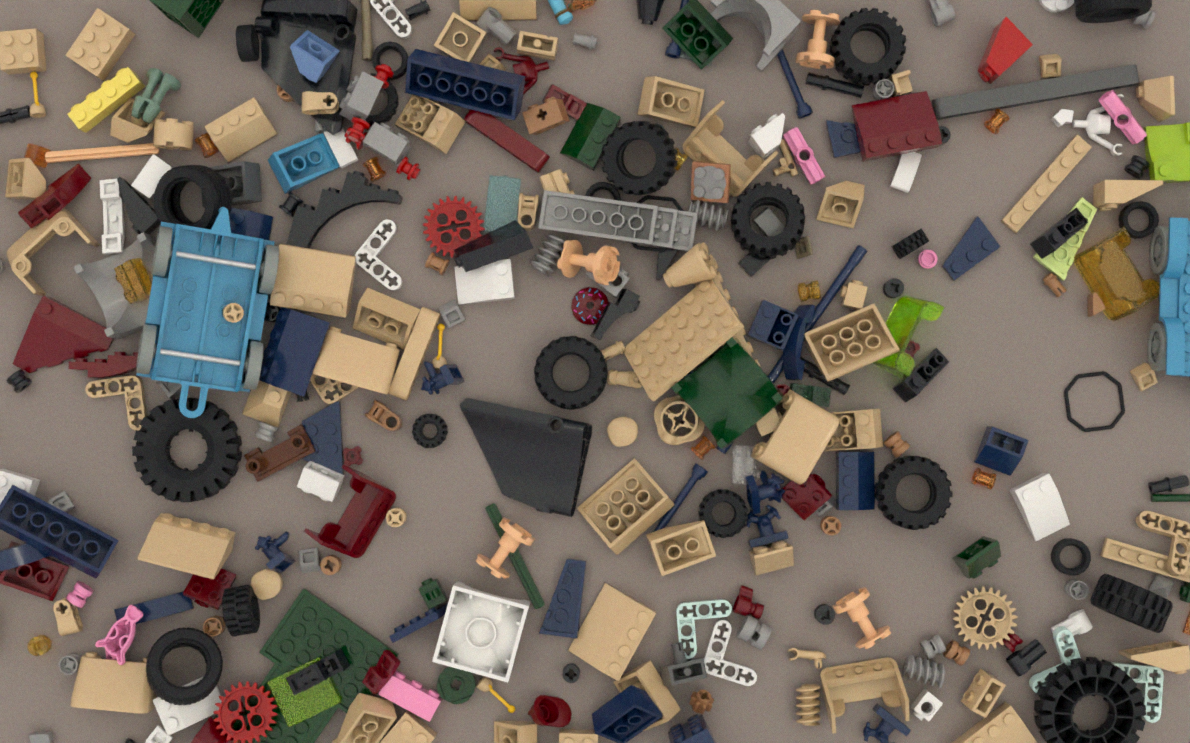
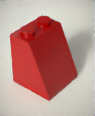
M1007 16L994 28L977 70L980 78L990 84L1033 45Z

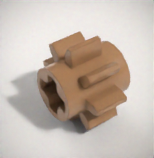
M701 689L698 693L693 691L689 705H692L693 711L704 714L705 710L710 712L714 701L711 698V694Z

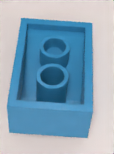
M323 133L276 151L268 159L285 194L301 188L340 167Z

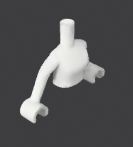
M1118 94L1119 98L1124 97L1122 94ZM1103 106L1091 110L1086 120H1073V127L1086 128L1089 138L1108 148L1112 156L1116 157L1122 154L1115 151V147H1122V144L1113 145L1097 135H1108L1110 133L1111 117L1110 115L1100 114L1106 111Z

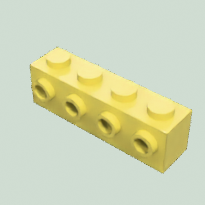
M129 67L122 68L113 79L103 82L99 90L89 93L86 96V100L81 104L74 105L67 115L78 129L87 133L146 86Z

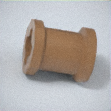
M432 252L426 261L425 267H430L438 271L440 275H443L450 260H444Z

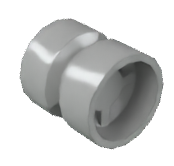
M747 615L736 637L745 642L750 641L752 646L761 650L766 644L772 628L764 623L758 624L757 619Z

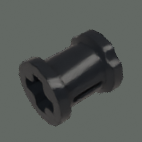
M289 192L288 198L279 208L293 217L297 206L303 204L304 201Z
M574 663L567 664L563 668V679L568 683H575L580 676L579 667ZM569 669H573V672L577 674H574L573 677H570V675L566 673L569 672Z

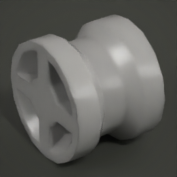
M1153 10L1148 11L1146 14L1133 18L1132 23L1140 24L1147 30L1153 22L1156 12Z
M260 421V428L255 433V437L273 442V435L277 432L278 427Z

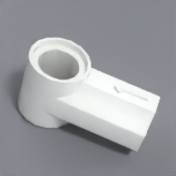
M1084 609L1070 614L1068 619L1051 627V631L1053 633L1057 627L1064 626L1074 636L1088 632L1093 626ZM1062 633V637L1059 639L1065 641L1064 637L1066 636V634Z

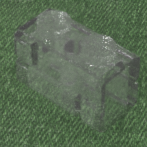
M733 445L732 484H746L745 477L753 475L755 482L760 481V469H757V460L751 457L754 446Z

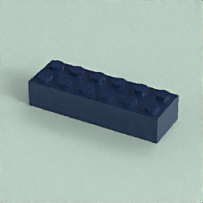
M415 49L408 57L405 93L514 121L521 111L525 76Z
M13 484L0 504L1 530L95 579L101 573L119 541Z

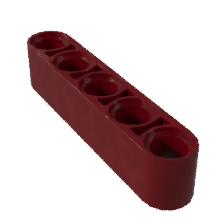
M470 109L463 118L471 127L538 173L550 158L544 151L491 114Z

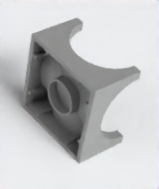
M779 0L711 1V4L715 7L711 15L717 21L725 17L737 16L749 20L758 28L764 44L762 57L756 65L760 72L793 39L801 23V20Z
M143 232L137 235V240L124 249L122 253H116L96 262L78 264L73 267L76 274L81 276L91 288L102 308L107 328L104 330L107 337L123 339L141 330L145 324L153 279L152 265L156 237Z

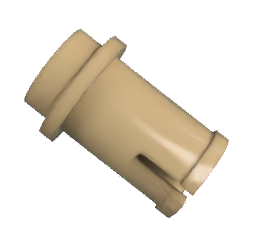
M615 341V344L601 350L606 361L619 354L623 355L626 349L622 341Z

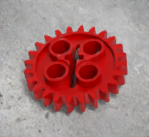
M447 196L446 202H443L440 198L439 206L433 203L434 210H427L431 215L424 216L428 223H423L422 226L427 227L428 230L423 231V234H429L426 241H432L430 248L436 246V253L442 250L444 257L448 252L450 257L453 258L455 249L483 236L479 231L485 230V228L480 227L484 220L478 219L482 213H475L477 206L471 208L472 201L465 204L464 197L461 201H457V196H455L453 201H451L449 196ZM458 211L466 213L467 218L464 221H459L456 218ZM440 214H444L448 218V222L444 225L437 222V217ZM451 222H454L455 225L470 223V226L458 227L456 232H453L452 229L437 231V228L451 226ZM463 229L470 232V238L467 240H463L459 235ZM444 233L450 234L452 237L451 242L443 243L441 235Z
M249 681L246 682L245 686L239 682L238 688L231 685L232 691L229 692L225 689L226 696H219L222 702L215 703L219 710L213 711L214 714L218 715L214 722H220L216 729H223L220 734L221 736L228 734L227 741L234 738L233 743H238L239 740H241V743H246V741L253 743V739L261 742V735L266 738L268 737L265 732L266 730L273 731L270 724L277 723L272 720V717L278 716L277 713L273 712L278 706L271 704L275 698H268L271 692L263 693L265 687L261 686L258 689V683L256 682L252 687ZM242 696L245 697L246 710L250 711V714H247L250 725L249 731H247L246 718L241 716V713H244ZM251 697H258V704L251 707L249 705ZM233 701H238L239 708L236 711L230 710V704ZM255 716H261L262 718L259 726H254L252 723ZM241 720L243 723L242 728L235 731L233 728L234 722Z

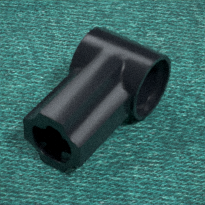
M1034 639L1020 651L1018 650L1010 654L1005 661L1019 677L1027 673L1031 669V665L1047 652L1037 639Z

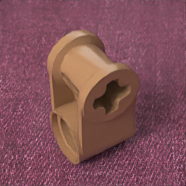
M376 399L373 401L374 405L370 411L364 415L389 431H397L402 427V418ZM391 417H395L397 420V424L393 428L388 424Z

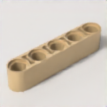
M425 307L421 308L388 394L407 401L441 313Z

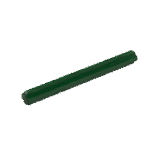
M493 503L485 509L501 539L505 531L499 526V523L503 518L496 504ZM517 548L514 553L510 552L508 556L534 608L539 609L545 603Z

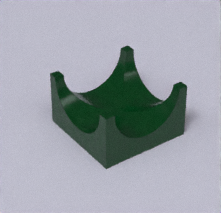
M734 337L726 341V344L695 372L671 387L700 417L721 449L727 448L786 399L739 340Z

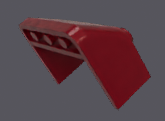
M343 464L341 468L352 475L350 487L356 491L338 524L333 522L327 523L323 526L320 533L307 528L304 532L322 546L353 558H359L367 550L386 514L392 507L396 494L364 473Z

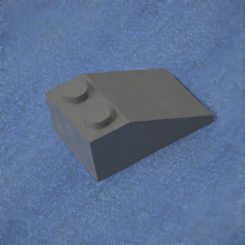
M242 161L210 167L225 180L231 195V205L262 202L259 163ZM202 192V206L205 207V195Z

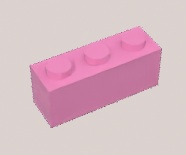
M395 671L378 695L430 722L442 700L439 697V693L433 689L428 691L422 687L423 684L416 680L411 682L405 678L406 675Z

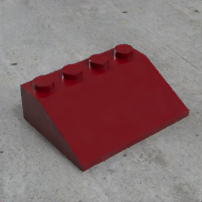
M927 91L851 106L862 162L937 148L942 144L939 125Z

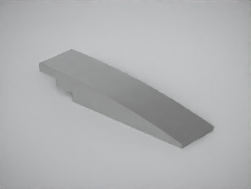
M544 190L538 228L689 251L694 245L698 213Z

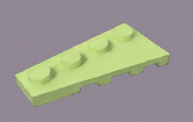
M1083 197L1077 201L1068 213L1077 207L1089 223L1056 251L1043 259L1037 253L1033 256L1035 260L1050 272L1056 274L1062 281H1065L1067 272L1075 259L1076 252L1080 248L1082 239L1097 211V208Z

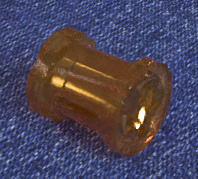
M996 109L991 119L984 123V126L993 134H998L1000 127L1010 119L1000 109Z
M208 133L202 134L195 139V143L199 144L203 151L204 158H208L219 151Z
M373 157L362 164L363 167L367 168L371 176V182L377 181L386 175V172L382 170L378 163V157Z
M703 436L702 440L690 449L700 460H703L704 456L716 447L706 436Z
M977 467L973 473L971 483L986 486L987 489L991 490L996 481V474L983 472Z

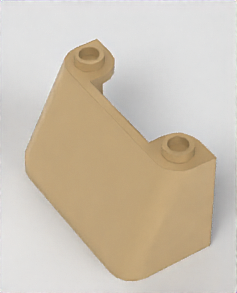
M330 326V330L326 332L312 374L388 395L400 350L397 349L398 345L386 342V346L342 334V329Z
M789 389L788 393L784 395L786 399L782 402L786 412L769 441L756 444L751 457L795 483L803 484L837 429L839 418Z
M86 652V654L81 656L70 706L127 713H149L156 708L153 699L157 697V694L154 693L147 681V657H144L142 661H125L124 665H119L117 660L102 659L101 656H98L97 652Z

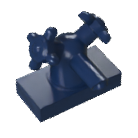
M424 362L430 377L429 380L426 377L422 378L421 390L428 391L430 395L433 394V391L439 394V389L445 386L459 385L465 382L457 364H445L439 368L441 372L437 374L432 363Z
M761 471L760 479L763 484L758 486L753 475L745 477L747 501L753 515L761 513V500L768 498L769 501L775 500L781 503L782 494L785 490L777 489H780V484H783L784 480L776 476L775 473L771 474L772 478H768L766 471Z
M767 505L766 507L769 509V512L761 516L753 515L751 510L748 513L746 526L750 528L751 522L755 523L759 531V537L748 540L751 548L789 538L786 530L774 532L771 520L774 517L778 520L781 519L776 508Z
M287 531L279 538L271 540V536L266 538L259 536L255 546L256 550L262 548V552L269 559V562L266 564L268 568L280 574L295 562L291 555L279 549L289 538V532Z
M878 703L873 710L882 717L881 722L875 729H871L870 722H867L863 730L864 741L868 742V737L872 736L880 741V743H889L888 736L894 729L899 730L906 737L911 731Z

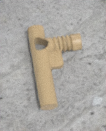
M781 139L780 148L784 157L779 159L781 167L773 169V174L776 177L779 174L790 171L791 177L796 176L798 171L786 141ZM789 164H792L793 169L788 168Z

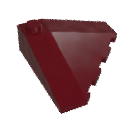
M43 296L32 315L13 365L28 373H33L37 371V368L44 366L50 368L63 364L64 360L71 358L76 360V358L87 357L89 353L98 350L99 352L107 351L114 338L107 337L104 331L106 327L51 297Z

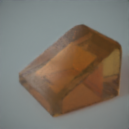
M28 143L24 158H30L34 165L46 168L45 154L46 152H51V150Z

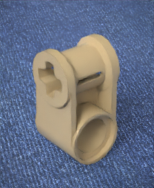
M307 91L302 93L303 114H334L339 110L337 97L331 92ZM331 100L333 103H331V106H327V104Z
M520 193L518 223L526 231H530L536 224L539 195L526 196ZM530 217L532 223L530 225H523L522 219Z
M66 597L57 601L53 606V611L60 635L66 636L81 632L83 624L77 606L70 603Z

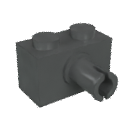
M683 642L671 644L674 662L673 664L660 666L664 686H673L707 678L703 658L688 660L685 657Z

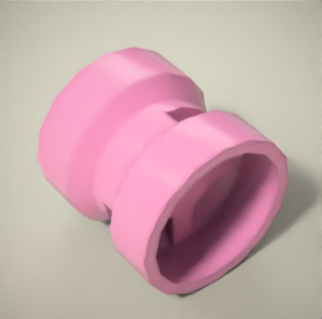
M77 581L74 585V590L69 592L66 599L73 605L83 608L87 597H90L94 590L87 584Z

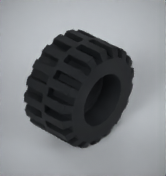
M717 489L709 492L703 498L699 505L698 515L700 521H705L709 534L715 537L726 538L740 533V530L745 527V522L748 519V509L745 501L737 493L728 489ZM727 502L733 507L734 517L730 523L720 525L713 520L712 509L717 503Z
M251 585L226 588L222 597L224 621L230 635L235 637L257 633L260 626V610L257 596L254 594Z

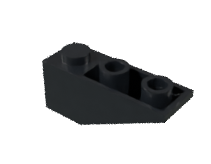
M1076 207L1037 237L1030 245L1039 257L1043 259L1056 251L1089 222Z
M935 348L895 385L893 390L905 403L917 396L949 361Z

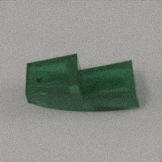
M790 383V390L818 406L829 407L831 388Z

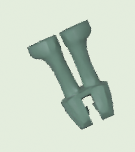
M156 68L148 70L146 74L148 78L147 86L142 96H136L131 116L140 119L143 115V121L149 124L161 111L160 104L167 91H177L181 87V83L175 77L168 73L163 75L161 70ZM160 84L154 97L152 98V100H150L156 85Z

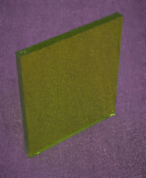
M320 657L267 682L288 727L341 703V698H339L330 677L297 695H294L286 680L288 676L320 660Z

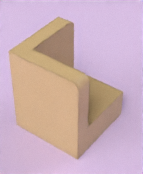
M910 70L891 75L888 79L894 85L893 97L905 95L913 91L908 77L911 74Z

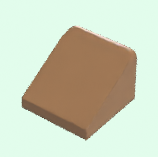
M1096 292L1087 295L1088 317L1094 316L1106 309Z

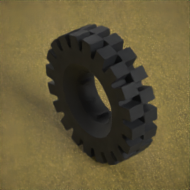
M187 398L186 408L190 411L196 410L199 399ZM171 399L163 402L164 404L161 406L157 405L150 411L151 414L149 416H145L140 422L141 429L136 430L133 439L137 441L136 446H132V456H136L137 459L134 465L136 471L141 472L142 477L140 479L143 483L152 487L151 491L158 496L162 495L167 500L181 502L204 500L218 494V491L221 489H225L231 482V477L236 475L239 469L237 464L238 461H241L242 457L239 447L242 445L241 436L237 435L236 430L238 428L235 422L229 419L230 415L210 401H206L203 413L196 418L185 417L180 412L179 399ZM185 429H189V432H193V430L199 432L203 436L202 439H205L208 449L205 452L207 453L205 461L202 464H198L199 467L188 471V468H179L174 463L176 461L172 460L170 456L172 439Z
M1086 657V661H1083L1081 658L1070 660V666L1063 663L1056 667L1058 671L1056 675H1053L1051 672L1044 679L1048 683L1046 687L1040 685L1037 692L1040 701L1035 700L1034 710L1038 715L1034 717L1036 725L1040 729L1039 732L1047 743H1137L1140 737L1136 734V731H1143L1145 721L1141 718V716L1146 715V706L1141 702L1144 700L1141 690L1136 687L1137 684L1134 680L1111 662L1104 659L1099 661L1095 657ZM1089 695L1103 696L1104 701L1109 705L1106 721L1094 730L1086 729L1084 731L1078 729V725L1073 723V710L1076 704L1082 698Z

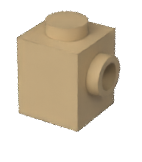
M852 280V283L848 282L841 289L840 297H843L841 306L855 310L862 309L868 287L863 286V282Z

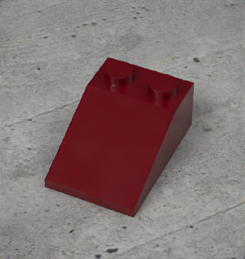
M11 541V543H10V545H9L8 548L13 547V546H16V545H20V544ZM48 556L22 566L0 571V584L53 602L69 566Z

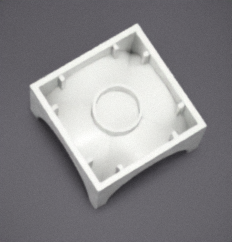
M457 581L452 587L432 662L509 682L531 601L489 594Z

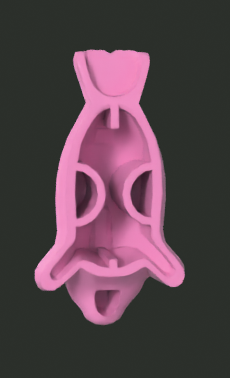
M129 605L125 616L116 621L104 639L98 640L95 644L96 647L105 648L106 659L117 660L119 665H124L125 653L133 643L136 635V622L143 617L142 611L138 610L137 607Z

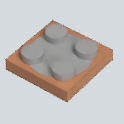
M693 161L691 200L728 203L731 164Z

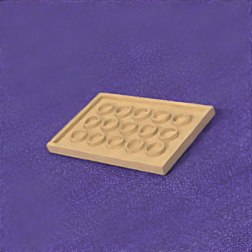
M713 279L707 280L696 286L626 345L624 354L647 395L652 401H655L740 331L744 325Z

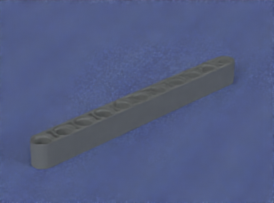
M1133 64L937 98L932 100V107L936 119L942 120L1132 87L1140 84L1137 65Z

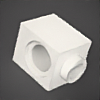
M924 688L910 707L915 710L913 714L921 721L924 718L930 721L943 703ZM924 702H929V709L926 711H922V704Z

